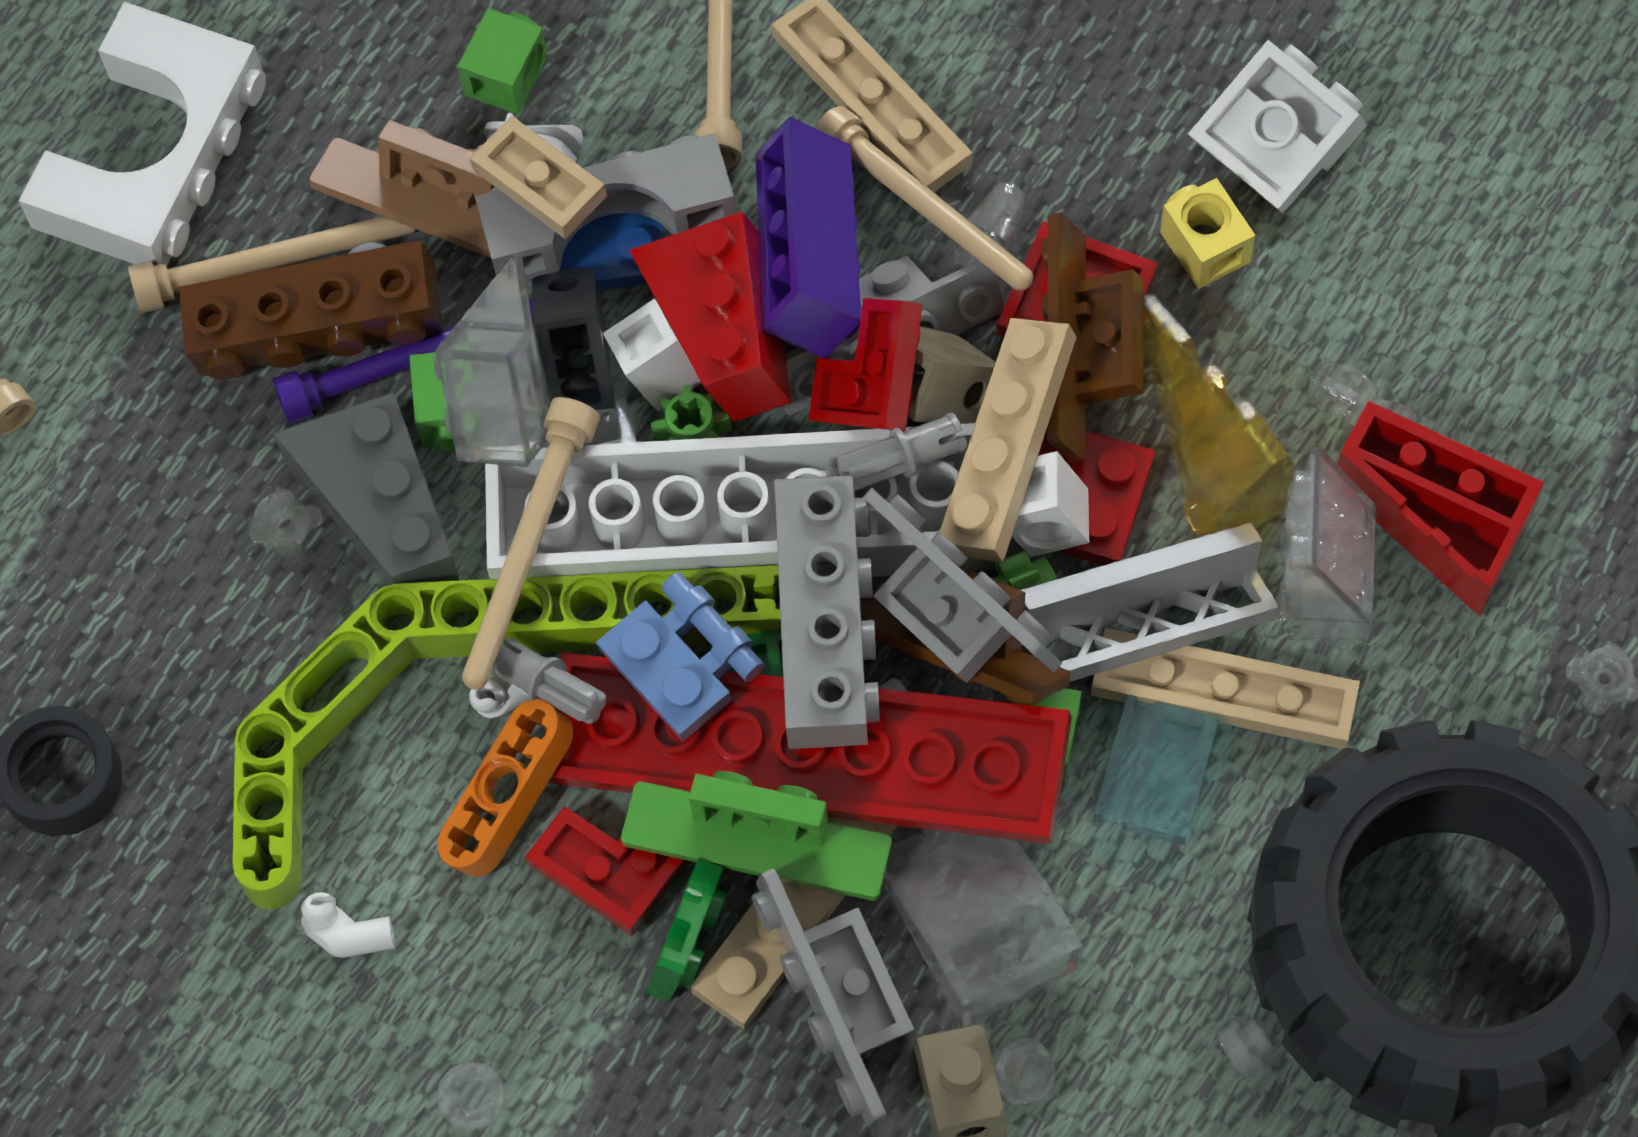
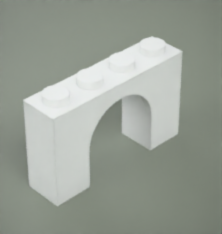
M124 2L98 50L109 79L163 97L181 107L187 113V122L182 138L176 147L161 161L142 170L124 173L101 170L45 150L19 199V203L31 228L135 265L152 261L154 266L165 263L167 266L171 256L178 257L183 252L189 238V221L197 205L204 206L209 201L215 186L214 172L222 156H230L235 150L241 133L240 121L248 105L256 106L260 101L265 89L266 74L262 70L254 45Z

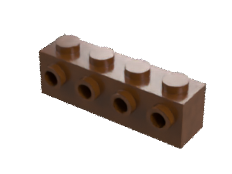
M421 240L179 287L185 355L202 376H209L214 379L236 378L242 375L245 369L266 365L276 368L294 367L303 363L305 358L329 353L334 356H352L362 352L365 346L386 342L398 345L414 344L422 341L428 334L443 332L435 263Z

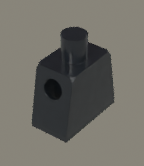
M588 267L562 269L555 273L534 277L532 279L533 325L550 402L554 398L564 397L582 402L596 411L616 408L609 344L604 336V332L607 330L594 269ZM575 349H583L584 355L587 358V365L574 368L565 364V357L569 352Z

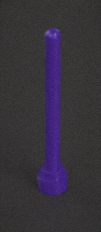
M532 298L447 328L443 332L428 335L420 342L400 345L312 377L310 372L298 375L297 371L294 370L272 378L288 424L292 425L313 417L312 410L323 407L321 400L410 369L409 355L465 349L533 324Z

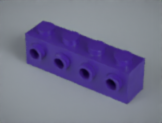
M789 116L755 154L763 331L785 340L790 345L801 347L823 358H827L844 339H850L857 332L862 311L859 287L860 262L857 256L856 241L858 221L854 210L853 187L855 177L852 173L851 149L849 144Z

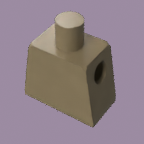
M920 326L921 336L916 350L915 365H920L926 371L913 372L911 387L912 403L908 411V417L913 421L929 423L952 412L956 415L960 424L976 423L996 362L957 335Z
M976 1024L918 1037L914 1045V1052L933 1136L1007 1137L1004 1106L984 1024ZM986 1127L985 1130L974 1135H957L968 1128Z

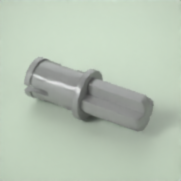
M951 412L940 419L902 432L897 427L889 431V437L840 455L837 459L839 475H853L854 491L901 473L909 478L916 474L917 467L955 453L965 452L967 450L965 436L957 438L956 434H954L963 431L962 426L956 415Z
M507 637L504 639V645L501 644L491 674L524 690L529 700H545L578 721L592 724L599 719L600 712L606 705L604 692L568 673L566 663L561 659L541 656L514 638Z

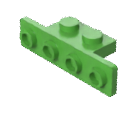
M717 771L713 777L695 774L691 792L646 782H637L633 789L621 835L623 845L628 848L697 862L698 858H701L725 869L757 876L774 868L780 881L871 901L877 900L880 896L892 846L889 835L828 822L826 802L817 800V795L808 789L792 785H781L778 787V791L752 786V781L749 778L727 771Z

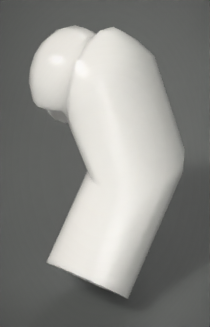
M323 892L314 893L303 901L301 907L303 915L301 919L302 927L306 935L330 955L345 958L395 949L390 916L355 922L336 906V900L333 896Z

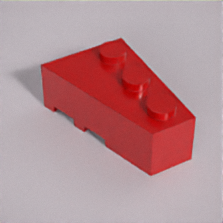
M743 211L629 250L702 385L734 422L792 403L784 340L763 331L759 233Z
M1369 400L1341 450L1333 482L1479 617L1534 513L1545 483Z

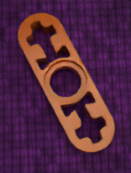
M542 699L525 701L512 712L439 834V855L447 865L469 877L487 875L498 866L570 747L573 738V727L565 713ZM537 724L548 729L542 739L531 735ZM518 752L531 759L528 766L515 759ZM515 772L518 777L516 792L508 801L496 804L493 798L496 783L505 774ZM483 810L497 817L493 824L480 817ZM470 836L480 841L473 853L464 848L465 842Z

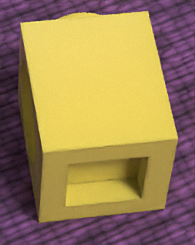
M1217 178L1199 187L1194 184L1185 186L1175 192L1168 199L1167 203L1163 205L1160 233L1197 289L1251 263L1255 234ZM1207 225L1214 228L1217 232L1204 235L1195 232L1192 227Z

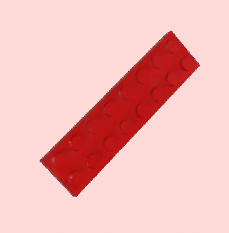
M561 652L560 659L566 663L567 672L604 692L606 705L601 710L599 719L592 724L578 721L566 714L572 723L573 738L570 747L548 782L550 784L633 793L637 782H646L691 792L695 774L713 777L717 771H727L749 778L752 781V786L778 791V787L781 785H792L808 789L817 795V800L826 802L827 815L831 818L1052 844L1072 722V716L1068 709L878 688L880 722L867 723L868 745L789 749L785 718L784 677L758 675L753 680L746 682L737 672L727 671L718 680L730 692L732 701L682 742L606 657Z

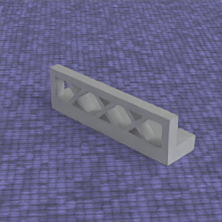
M1252 523L1022 590L1026 592L1024 611L1026 610L1055 637L1051 642L1060 640L1081 648L1078 657L1061 661L1062 664L1059 666L1070 671V682L1180 649L1187 645H1193L1277 619L1279 606L1256 570L1262 539ZM1242 585L1253 604L1235 608L1215 601L1218 592ZM1171 606H1178L1198 613L1194 622L1181 626L1157 618L1161 609ZM1114 623H1120L1140 630L1136 639L1124 643L1099 636L1104 626ZM1021 643V649L1024 653L1036 657Z

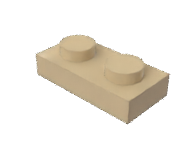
M513 116L470 157L474 172L564 239L607 197L604 183Z

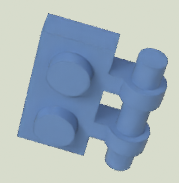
M677 572L670 576L661 587V590L675 604L672 611L661 618L645 600L596 643L606 658L684 742L732 701L730 692L718 680L722 675L733 667L744 681L749 682L761 673L765 664L751 650L753 641L740 627L731 628L714 610L715 600L702 586L693 587L680 572ZM694 626L713 646L711 651L701 659L681 640V637Z

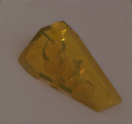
M1151 293L1143 297V347L1186 501L1183 503L1185 516L1193 530L1201 537L1207 533L1210 535L1247 523H1252L1256 530L1283 514L1294 463L1260 414L1247 400L1237 405L1231 401L1225 387L1227 385L1226 376L1215 364L1205 369L1198 364V353L1192 338Z

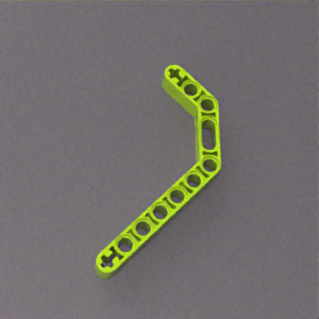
M778 565L527 577L504 639L507 637L514 638L535 653L600 650L596 642L645 600L648 603L661 602L670 606L668 612L662 615L661 618L673 610L675 604L661 590V587L670 576L677 572H680L693 587L702 586L714 600L725 599L734 604L730 611L720 615L731 628L740 627L746 635L781 628L780 609H776L777 598H780ZM498 579L399 583L382 587L372 594L242 721L237 728L235 737L232 864L234 875L251 903L263 909L273 910L282 908L293 901L300 890L302 881L303 768L414 659L469 657ZM748 597H755V612H748ZM597 605L606 609L603 616L597 620L582 621L575 617L586 606ZM533 608L542 612L537 620L529 624H517L512 621L515 614L523 609ZM469 611L478 615L473 623L465 627H452L448 624L451 618L460 612ZM405 614L414 617L410 625L402 630L393 631L385 628L387 622L394 616ZM695 626L681 637V640L687 646L707 645L706 643L709 642ZM356 658L368 661L364 670L325 708L314 713L301 711L304 703L343 664ZM280 740L284 742L280 752L273 757L264 759L255 756L260 745L266 741ZM280 801L283 803L279 814L272 819L263 821L254 818L256 810L265 802ZM262 846L269 847L270 854L277 868L270 870L269 880L259 881L257 876L264 875L266 871V854Z

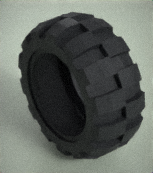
M1427 720L1380 731L1377 745L1366 751L1360 752L1358 748H1343L1306 777L1303 792L1291 807L1281 809L1261 852L1247 917L1252 931V950L1249 964L1261 1007L1275 1012L1285 1031L1281 1044L1314 1082L1322 1081L1325 1077H1328L1353 1096L1349 1106L1350 1109L1394 1129L1397 1128L1401 1118L1434 1125V1132L1437 1137H1490L1495 1127L1516 1122L1531 1129L1574 1108L1580 1097L1599 1081L1606 1082L1638 1038V820L1631 808L1623 803L1611 809L1594 791L1601 776L1562 748L1557 747L1551 759L1548 760L1518 747L1517 744L1521 734V730L1470 720L1465 735H1439L1437 723ZM1431 832H1449L1478 837L1492 842L1524 861L1538 874L1554 895L1564 916L1570 938L1571 967L1567 988L1556 999L1536 1013L1501 1026L1460 1028L1434 1023L1402 1009L1383 995L1364 975L1354 960L1343 934L1339 916L1338 896L1341 884L1349 873L1371 853L1401 838Z

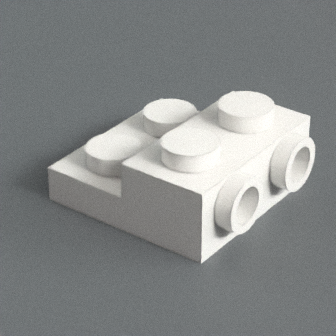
M1267 40L1188 134L1283 214L1321 169L1327 172L1367 124L1360 114L1357 113L1363 106V103L1349 90L1336 81L1328 89L1312 76L1318 67L1306 55L1291 44L1283 52Z

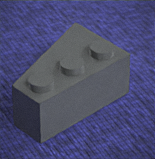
M394 392L273 433L284 463L310 491L328 517L333 519L347 536L355 550L385 586L399 583L460 581L452 553Z

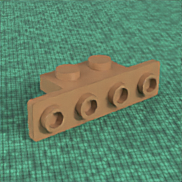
M389 120L379 136V153L341 138H334L310 175V187L314 190L491 258L475 196L490 192L494 186L472 169L470 157L477 150L464 149L438 139L423 129L410 128Z

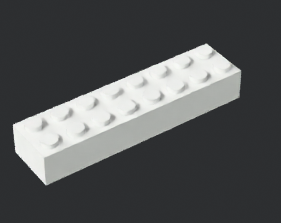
M975 423L961 424L963 431L954 433L957 438L965 436L967 447ZM906 427V431L915 427ZM862 429L583 445L580 452L573 453L527 577L778 565L774 480L840 476L837 459L840 455L889 437L890 430ZM548 447L485 451L487 571L490 579H498ZM966 451L959 454L955 453L917 467L916 474L909 478L901 473L854 491V498H863L871 488L888 503L899 494L926 519L918 530L931 541L940 531ZM867 502L869 537H856L857 559L871 558L872 577L892 576L917 547ZM967 557L968 560L961 566L971 571L995 570L993 563L997 561Z

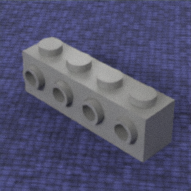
M853 475L774 480L788 748L868 745L867 723L880 722L878 682L864 683L863 660L876 659L874 620L861 621L860 598H873L871 558L857 559L856 537H869L867 501L864 498H854Z

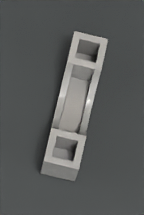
M715 133L702 137H680L664 147L641 153L636 151L622 152L613 156L609 161L583 167V169L605 184L607 197L566 239L496 187L488 193L475 196L499 288L529 281L538 275L560 271L563 253L572 237L586 224L606 215L634 213L647 216L661 223L674 235L736 213L734 194Z

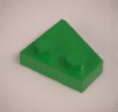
M698 858L648 982L645 994L670 1002L678 985L690 989L704 954L703 951L693 948L702 925L713 929L727 895V891L716 888L723 867Z

